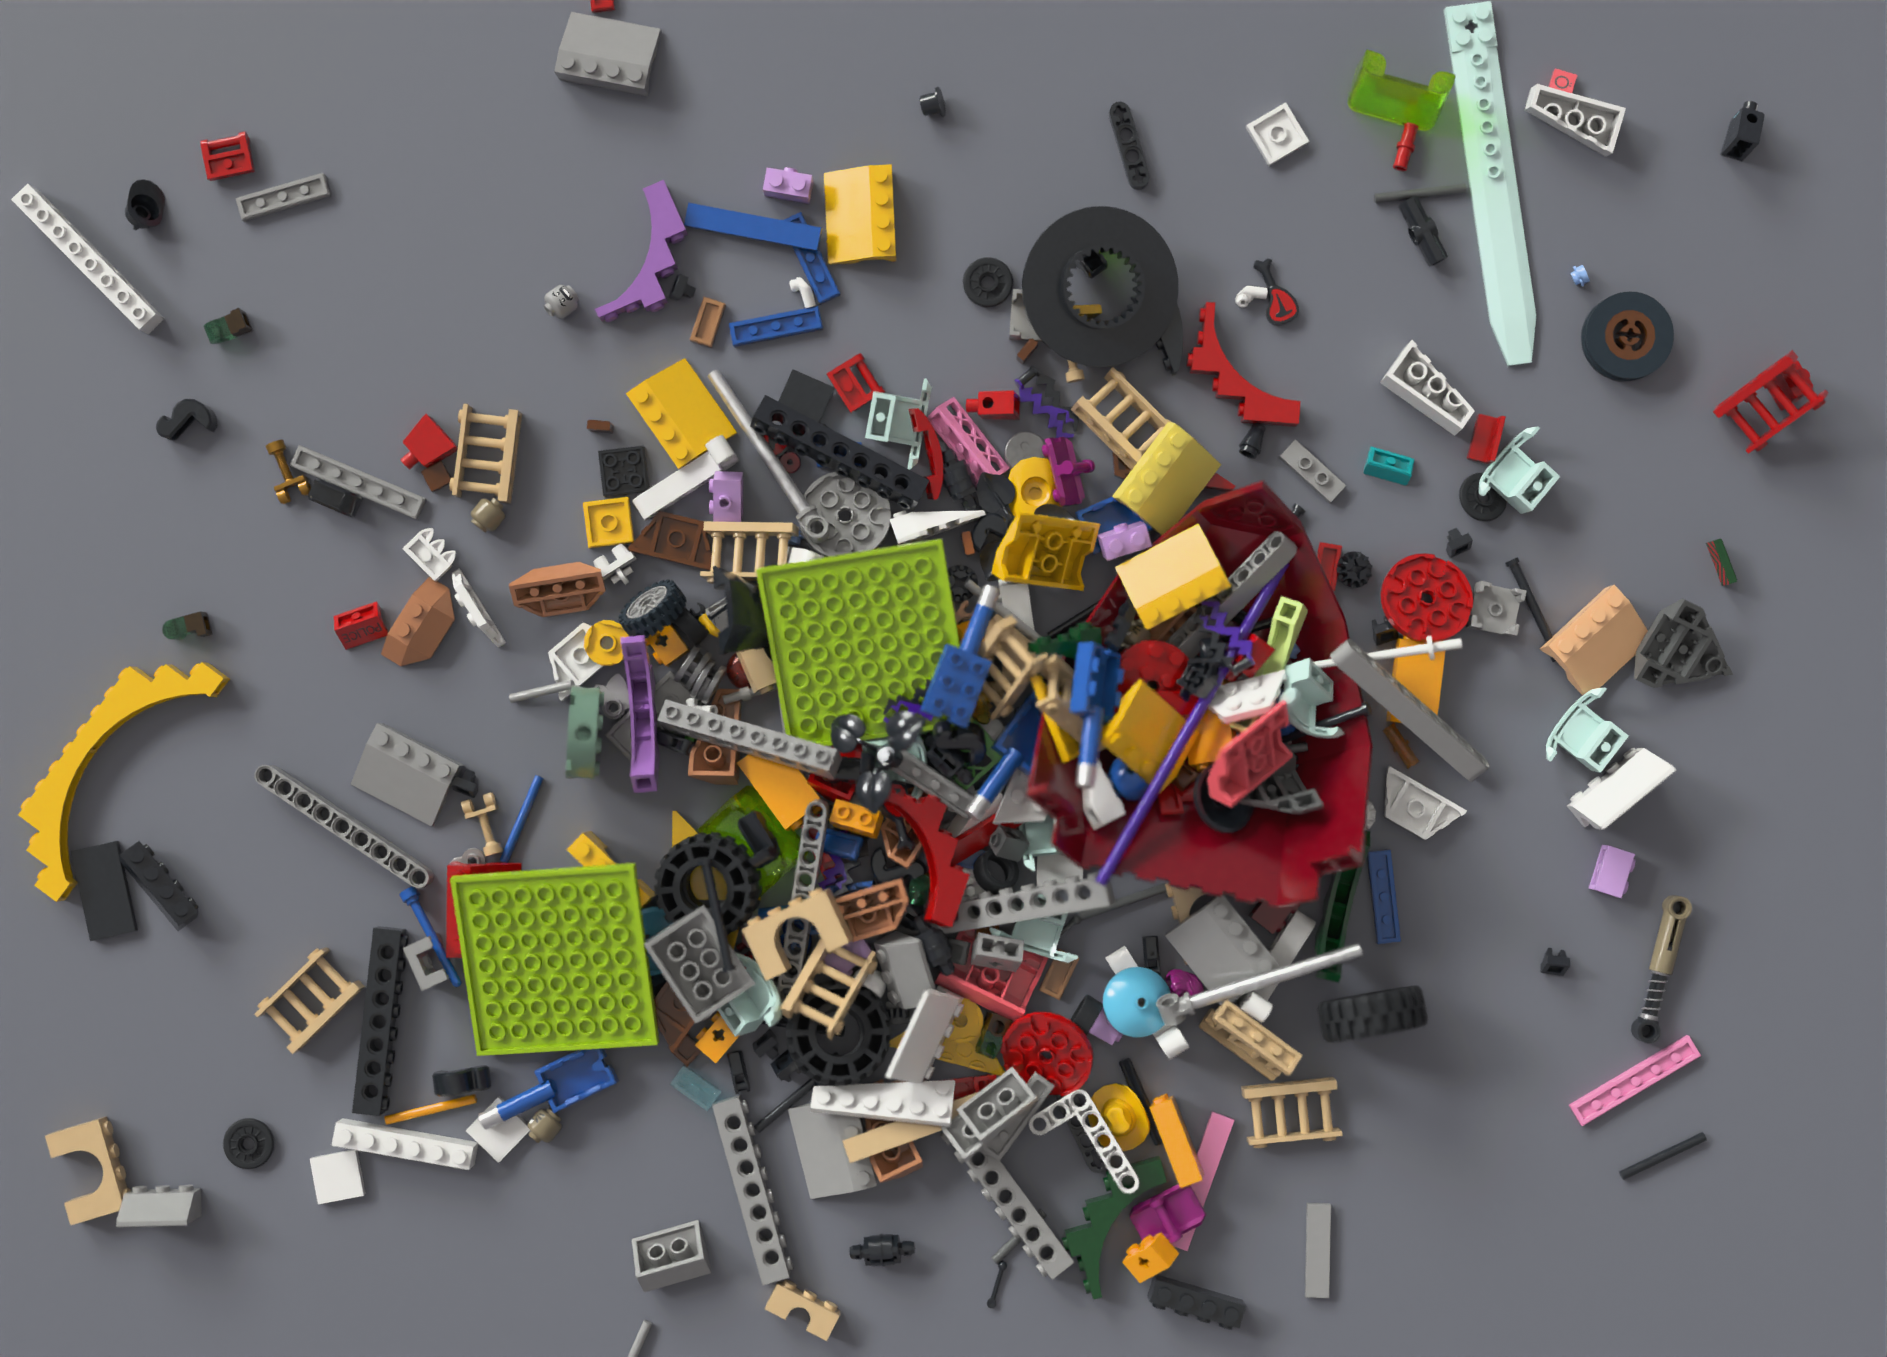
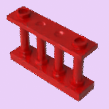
M1793 350L1733 393L1713 410V413L1718 418L1724 414L1727 417L1730 416L1752 443L1745 450L1748 454L1754 449L1757 452L1768 444V439L1811 408L1815 411L1826 403L1824 399L1828 395V391L1825 389L1817 395L1796 371L1794 363L1798 356ZM1781 372L1784 375L1787 374L1809 400L1799 409L1796 408L1775 383V377ZM1762 386L1764 389L1768 388L1790 414L1779 423L1756 397L1757 393L1755 391ZM1743 400L1746 403L1749 402L1771 429L1759 436L1739 413L1737 405Z

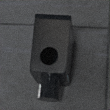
M1744 102L1743 107L1732 118L1721 155L1743 161L1759 144L1765 115L1763 112L1757 111L1758 104L1756 102Z

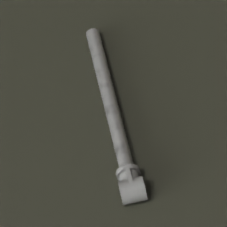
M719 369L712 371L707 376L798 512L796 519L807 534L808 539L815 544L825 542L829 537L827 520L822 517L815 505L810 506L764 436L750 427L752 418ZM817 525L824 528L819 534H814L811 531Z
M1356 943L1193 996L1189 992L1184 993L1182 997H1178L1175 993L1165 994L1157 1000L1156 1005L1164 1024L1176 1026L1184 1021L1187 1014L1195 1015V1009L1362 957L1363 953L1360 944Z

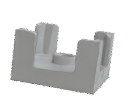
M1013 289L1009 340L1029 341L1033 338L1036 342H1042L1026 315L1022 290Z
M1485 581L1476 582L1473 591V608L1471 609L1466 628L1508 637L1517 636L1519 624H1516L1520 603L1525 601L1527 590L1493 586L1492 583Z
M437 933L436 935L438 936V938H439V940H440V942H441V944H442V940H441V938H440V936H439V933ZM431 936L403 948L422 991L449 979L444 968L435 972L433 963L426 952L433 948Z

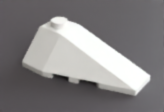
M906 510L893 514L894 518L890 519L898 545H904L976 521L986 514L984 510L906 513Z

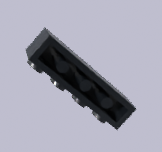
M138 841L119 855V861L175 929L179 931L197 918L198 911L196 909L199 907L191 897L186 898L182 893L184 890L182 885L176 879L171 880L167 875L169 873L167 867L162 862L157 863L152 857L155 855L152 849L147 844L143 846Z
M1157 1274L1152 1278L1147 1295L1152 1306L1165 1310L1168 1307L1174 1309V1312L1181 1316L1195 1315L1198 1320L1205 1323H1210L1212 1320L1218 1322L1219 1326L1232 1330L1233 1327L1240 1329L1246 1308L1242 1299Z

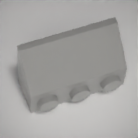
M895 931L874 942L876 959L881 965V976L888 988L887 996L889 1001L902 1009L918 1007L925 990H936L921 940Z
M170 1185L156 1186V1189H147V1186L132 1187V1190L123 1196L116 1227L188 1225L202 1216L201 1188H193V1185H181L179 1189H170Z
M699 1220L632 1239L636 1278L644 1292L711 1273L709 1255Z

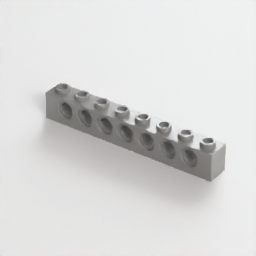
M665 700L657 720L665 730L830 779H835L842 760L837 749L670 700Z
M1096 872L1088 874L1086 879H1079V876L1065 878L1066 882L1057 883V880L1043 882V886L1035 887V884L1023 885L1021 890L1013 891L1011 887L1001 889L999 894L991 895V891L977 894L978 898L970 899L969 895H965L962 897L957 911L958 920H954L953 926L951 928L938 927L943 930L944 934L1110 906L1115 903L1111 879H1109L1104 887L1095 881L1100 873ZM1083 886H1086L1090 889V897H1086L1083 894ZM1061 890L1068 893V901H1064L1060 897ZM1038 894L1045 896V905L1038 901ZM1016 898L1023 900V909L1017 906ZM995 901L1001 904L1002 912H998L994 908ZM973 905L979 908L980 916L973 913Z
M741 1094L716 1101L712 1104V1108L762 1285L790 1278V1270H793V1263L790 1256L786 1257L784 1250L787 1247L784 1233L780 1234L778 1225H781L778 1211L774 1212L771 1204L775 1202L772 1190L767 1189L765 1181L768 1180L766 1168L760 1165L759 1158L762 1157L759 1144L755 1145L753 1136L756 1133L753 1122H748L746 1113H749L746 1099L742 1100ZM737 1116L741 1120V1125L738 1127L731 1126L729 1118ZM739 1138L744 1139L747 1142V1148H737L735 1140ZM750 1161L754 1169L747 1172L742 1169L741 1163ZM752 1183L757 1184L760 1192L757 1194L750 1193L748 1185ZM762 1206L766 1209V1214L758 1216L755 1214L754 1208ZM764 1228L770 1229L773 1236L768 1239L763 1238L760 1231ZM775 1251L778 1253L779 1259L771 1261L767 1258V1253Z
M942 1131L939 1135L947 1145L952 1144ZM980 1149L977 1152L982 1153L983 1159L981 1163L973 1164L972 1157L965 1162L956 1150L953 1154L961 1164L965 1162L970 1169L967 1171L968 1175L974 1183L979 1181L983 1186L982 1194L988 1202L994 1201L997 1206L994 1209L1002 1221L1007 1219L1010 1223L1009 1231L1016 1240L1019 1237L1025 1244L1022 1247L1029 1258L1034 1256L1039 1264L1036 1265V1268L1043 1277L1048 1275L1053 1280L1074 1263L1001 1161H997L983 1149ZM989 1171H995L996 1180L992 1183H987L985 1180V1176ZM1003 1190H1009L1010 1198L1006 1202H1001L999 1199V1194ZM1021 1208L1024 1212L1023 1218L1015 1221L1013 1219V1212ZM1035 1227L1037 1229V1236L1034 1239H1028L1027 1231ZM1049 1246L1051 1248L1050 1256L1042 1258L1040 1255L1042 1248Z

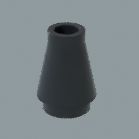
M1253 423L1251 429L1239 444L1240 454L1255 459L1261 453L1265 426Z

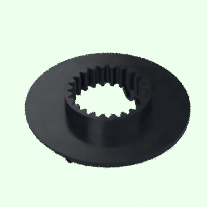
M1094 206L1073 211L1052 223L1040 235L1028 255L1022 277V298L1025 312L1032 328L1041 341L1064 359L1092 367H1108L1126 363L1149 350L1161 338L1171 322L1178 298V274L1174 258L1167 243L1158 231L1136 214L1108 206ZM1099 251L1100 253L1109 251V255L1117 254L1118 259L1125 258L1124 265H1131L1129 272L1135 273L1132 281L1137 283V286L1133 287V291L1137 294L1131 297L1134 303L1127 305V309L1121 312L1118 317H1114L1113 320H1105V322L1102 320L1095 322V319L1087 320V315L1079 316L1080 309H1073L1075 301H1069L1068 299L1072 292L1067 291V288L1071 286L1067 278L1073 277L1070 269L1077 268L1075 262H1082L1083 257L1090 256L1091 253H1099Z

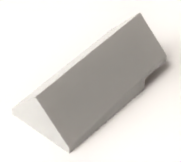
M1011 1067L956 1110L959 1115L951 1120L950 1127L943 1126L941 1129L966 1162L1038 1099L1014 1068Z

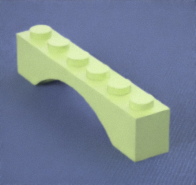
M1281 596L1273 616L1267 644L1273 647L1275 651L1256 672L1254 677L1285 670L1308 612L1304 604ZM1265 714L1234 721L1229 726L1235 732L1241 734Z

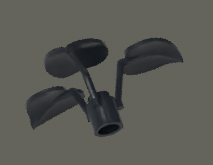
M983 472L977 484L978 501L981 507L989 513H996L1002 507L1008 518L1005 522V529L1008 531L1016 516H1011L1005 505L1010 504L1014 500V485L1004 476ZM1054 504L1041 505L1034 512L1035 515L1074 520L1068 511ZM999 541L989 542L982 548L980 553V564L986 581L1000 580V578L991 573L996 551L1001 544Z
M906 711L894 713L886 724V733L890 737L887 739L890 747L885 746L883 748H878L860 739L866 731V726L859 717L844 714L833 720L831 724V742L837 751L850 753L855 750L857 743L878 752V761L883 766L875 768L873 773L863 772L856 783V794L860 803L872 814L878 813L892 790L890 777L886 773L879 771L889 770V767L897 768L902 764L903 755L900 751L909 749L915 743L925 725V717Z

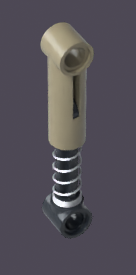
M1668 896L1662 903L1663 915L1649 967L1652 971V978L1648 981L1650 986L1646 990L1648 994L1647 998L1644 999L1646 1001L1645 1006L1641 1008L1643 1012L1640 1013V1017L1638 1016V1019L1631 1026L1632 1035L1645 1043L1656 1042L1660 1037L1661 1030L1658 1025L1659 1022H1657L1659 1018L1657 1013L1661 1009L1659 1006L1660 1002L1663 1001L1662 994L1666 991L1664 989L1665 983L1668 982L1666 978L1673 974L1686 919L1692 912L1691 902L1682 896ZM1678 901L1681 909L1678 913H1675L1673 905ZM1645 1025H1649V1034L1643 1036L1642 1028Z

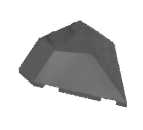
M1683 598L1660 610L1636 650L1634 679L1652 688H1659L1664 684L1670 683L1682 684L1711 679V676L1716 675L1728 676L1733 675L1724 659V653L1712 627L1708 624L1703 608Z
M1288 742L1283 743L1293 753ZM1294 753L1288 762L1238 802L1240 804L1275 809L1289 814H1303L1323 808V803L1315 789L1307 791L1298 776Z

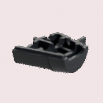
M1189 659L1182 677L1176 682L1183 687L1179 696L1185 702L1189 701L1192 693L1200 698H1206L1214 686H1218V669L1226 667L1223 659Z

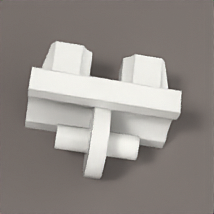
M619 544L612 549L613 554L617 558L615 562L610 564L604 555L598 557L593 562L596 568L601 569L603 580L617 572L611 578L612 582L615 584L622 580L626 585L629 583L626 576L631 574L633 570L630 566L624 570L622 568L637 558L623 544Z

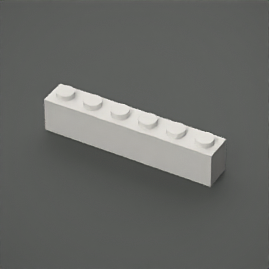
M344 1118L336 1122L332 1146L470 1170L475 1165L478 1143L474 1141Z

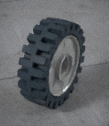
M669 579L666 581L661 580L659 583H653L652 587H646L645 591L638 592L637 597H632L630 599L631 602L626 603L625 608L621 610L618 621L630 637L644 635L645 639H647L650 635H656L658 630L660 632L664 630V626H669L672 620H676L678 618L677 614H681L682 608H685L687 600L674 581Z

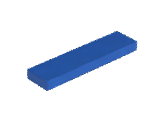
M801 212L784 219V221L807 225ZM793 247L819 304L821 305L840 296V292L820 250L813 251Z
M819 306L729 323L734 347L823 330Z
M1391 850L1370 851L1367 854L1376 942L1377 944L1401 942Z

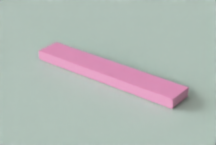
M1686 1035L1569 1104V1107L1579 1124L1584 1126L1699 1058L1701 1055L1690 1036Z
M1213 1111L1197 1151L1204 1177L1203 1180L1190 1184L1202 1207L1205 1204L1234 1123V1119ZM1196 1228L1182 1234L1183 1237L1171 1244L1174 1247L1188 1251Z

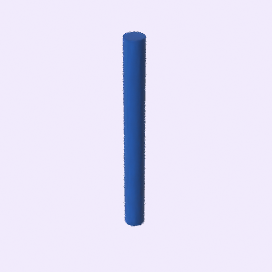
M535 775L500 857L502 862L508 863L543 782V777Z

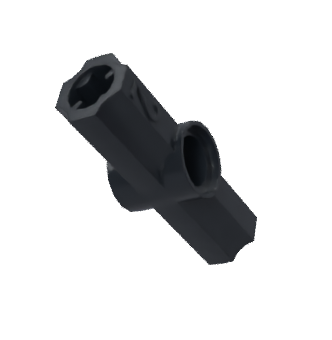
M1412 197L1399 204L1398 207L1408 225L1409 236L1412 242L1419 246L1429 267L1446 259L1448 255L1438 238L1436 224L1432 218L1426 215L1418 197Z

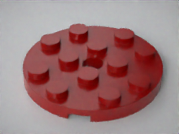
M1423 553L1407 556L1391 568L1381 587V604L1388 621L1399 633L1421 643H1428L1427 637L1431 636L1432 643L1452 638L1467 624L1471 609L1473 608V594L1466 576L1456 565L1449 560L1446 562L1437 558L1433 554ZM1422 594H1429L1432 597V603L1421 601Z
M1143 640L1129 648H1125L1119 653L1121 655L1119 669L1124 670L1123 684H1117V692H1121V699L1140 679L1145 684L1154 680L1157 688L1155 691L1182 690L1183 687L1176 682L1182 677L1187 668L1189 658L1176 646L1158 640ZM1120 706L1115 707L1114 716L1119 712Z
M1049 1012L1026 1014L1010 1025L1002 1040L1001 1053L1004 1059L1005 1070L1007 1071L1013 1067L1025 1083L1029 1081L1036 1071L1055 1086L1049 1095L1067 1096L1073 1091L1080 1089L1090 1075L1093 1066V1050L1090 1041L1074 1022L1061 1015ZM1051 1051L1052 1058H1045L1041 1052Z

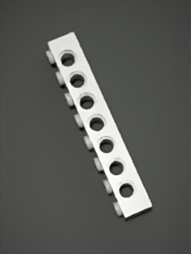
M27 184L11 199L139 330L149 335L165 319L39 190Z

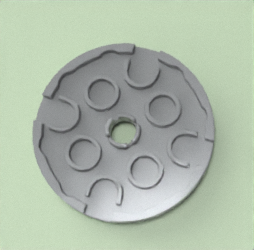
M835 471L817 479L803 495L810 506H816L822 517L827 520L829 526L828 539L823 543L815 544L808 539L807 534L800 525L805 540L820 555L829 557L877 549L885 540L891 524V510L888 499L880 497L877 492L869 488H863L856 481L848 477H842ZM849 511L852 515L850 520H839L840 512ZM817 525L811 531L814 534H819L824 528Z

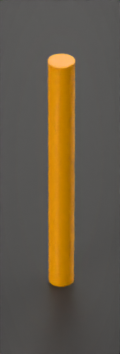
M475 1094L386 1115L384 1119L386 1125L475 1104L477 1103V1098Z

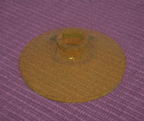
M980 692L972 717L979 723L987 725L991 721L988 707L989 699L984 692Z

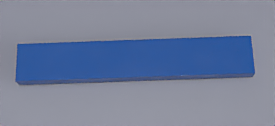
M688 203L684 222L686 227L813 251L819 250L823 230L821 227Z

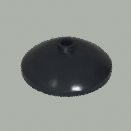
M1210 765L1201 771L1194 785L1193 795L1196 810L1204 823L1217 832L1233 833L1239 831L1249 822L1254 806L1236 803L1233 807H1230L1211 798L1208 776L1213 765Z

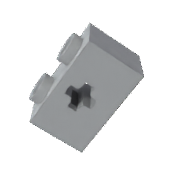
M978 933L972 945L971 965L1016 972L1023 961L1024 941Z

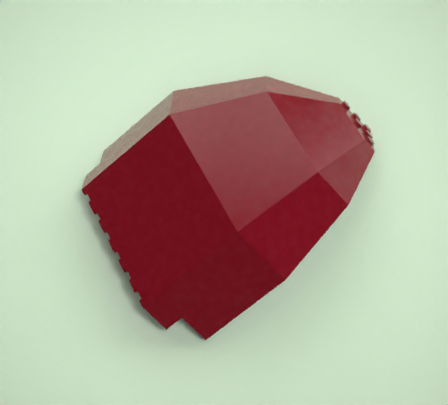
M1263 480L1201 502L1151 544L1154 547L1199 524L1228 579L1271 534L1281 532L1296 544L1297 551L1288 562L1287 570L1257 622L1274 616L1281 596L1302 603L1307 608V615L1295 642L1300 652L1297 654L1296 659L1289 658L1287 665L1308 658L1313 662L1331 659L1330 654L1347 639H1350L1345 616L1302 522ZM1117 574L1086 620V622H1091L1092 626L1101 628L1102 646L1104 648L1106 647L1103 644L1109 632L1114 630L1112 623L1119 615L1118 609L1130 597L1119 574ZM1261 590L1242 608L1243 611L1247 613L1250 611ZM1136 613V615H1135L1134 618H1137V619H1140V620H1141V618H1140V616L1138 615V613ZM1232 619L1225 627H1240L1242 624ZM1271 627L1252 634L1267 643ZM1062 656L1061 659L1075 671L1076 662ZM1338 666L1320 668L1334 681L1333 701L1316 706L1315 722L1361 706V703H1363L1361 688ZM1042 711L1027 797L1055 819L1052 846L1079 868L1089 870L1090 866L1102 868L1141 799L1128 801L1121 797L1120 800L1124 805L1126 814L1094 830L1083 811L1082 788L1076 785L1079 756L1062 763ZM1364 714L1328 727H1339L1344 732V735L1336 738L1306 735L1288 742L1289 745L1307 742L1308 751L1294 753L1298 756L1296 764H1299L1296 772L1307 791L1315 789L1323 803L1322 809L1303 814H1289L1275 809L1254 806L1252 816L1245 827L1233 833H1220L1204 823L1196 810L1194 802H1182L1184 814L1161 815L1158 797H1156L1112 875L1122 877L1123 873L1136 875V880L1155 883L1156 880L1169 882V887L1188 890L1190 886L1202 889L1201 893L1218 897H1221L1222 893L1235 896L1234 900L1254 904L1255 900L1267 902V907L1275 909L1318 900L1321 875L1363 866L1373 750L1367 716ZM1108 748L1099 751L1098 758L1101 762V768L1107 777L1109 767L1118 757Z

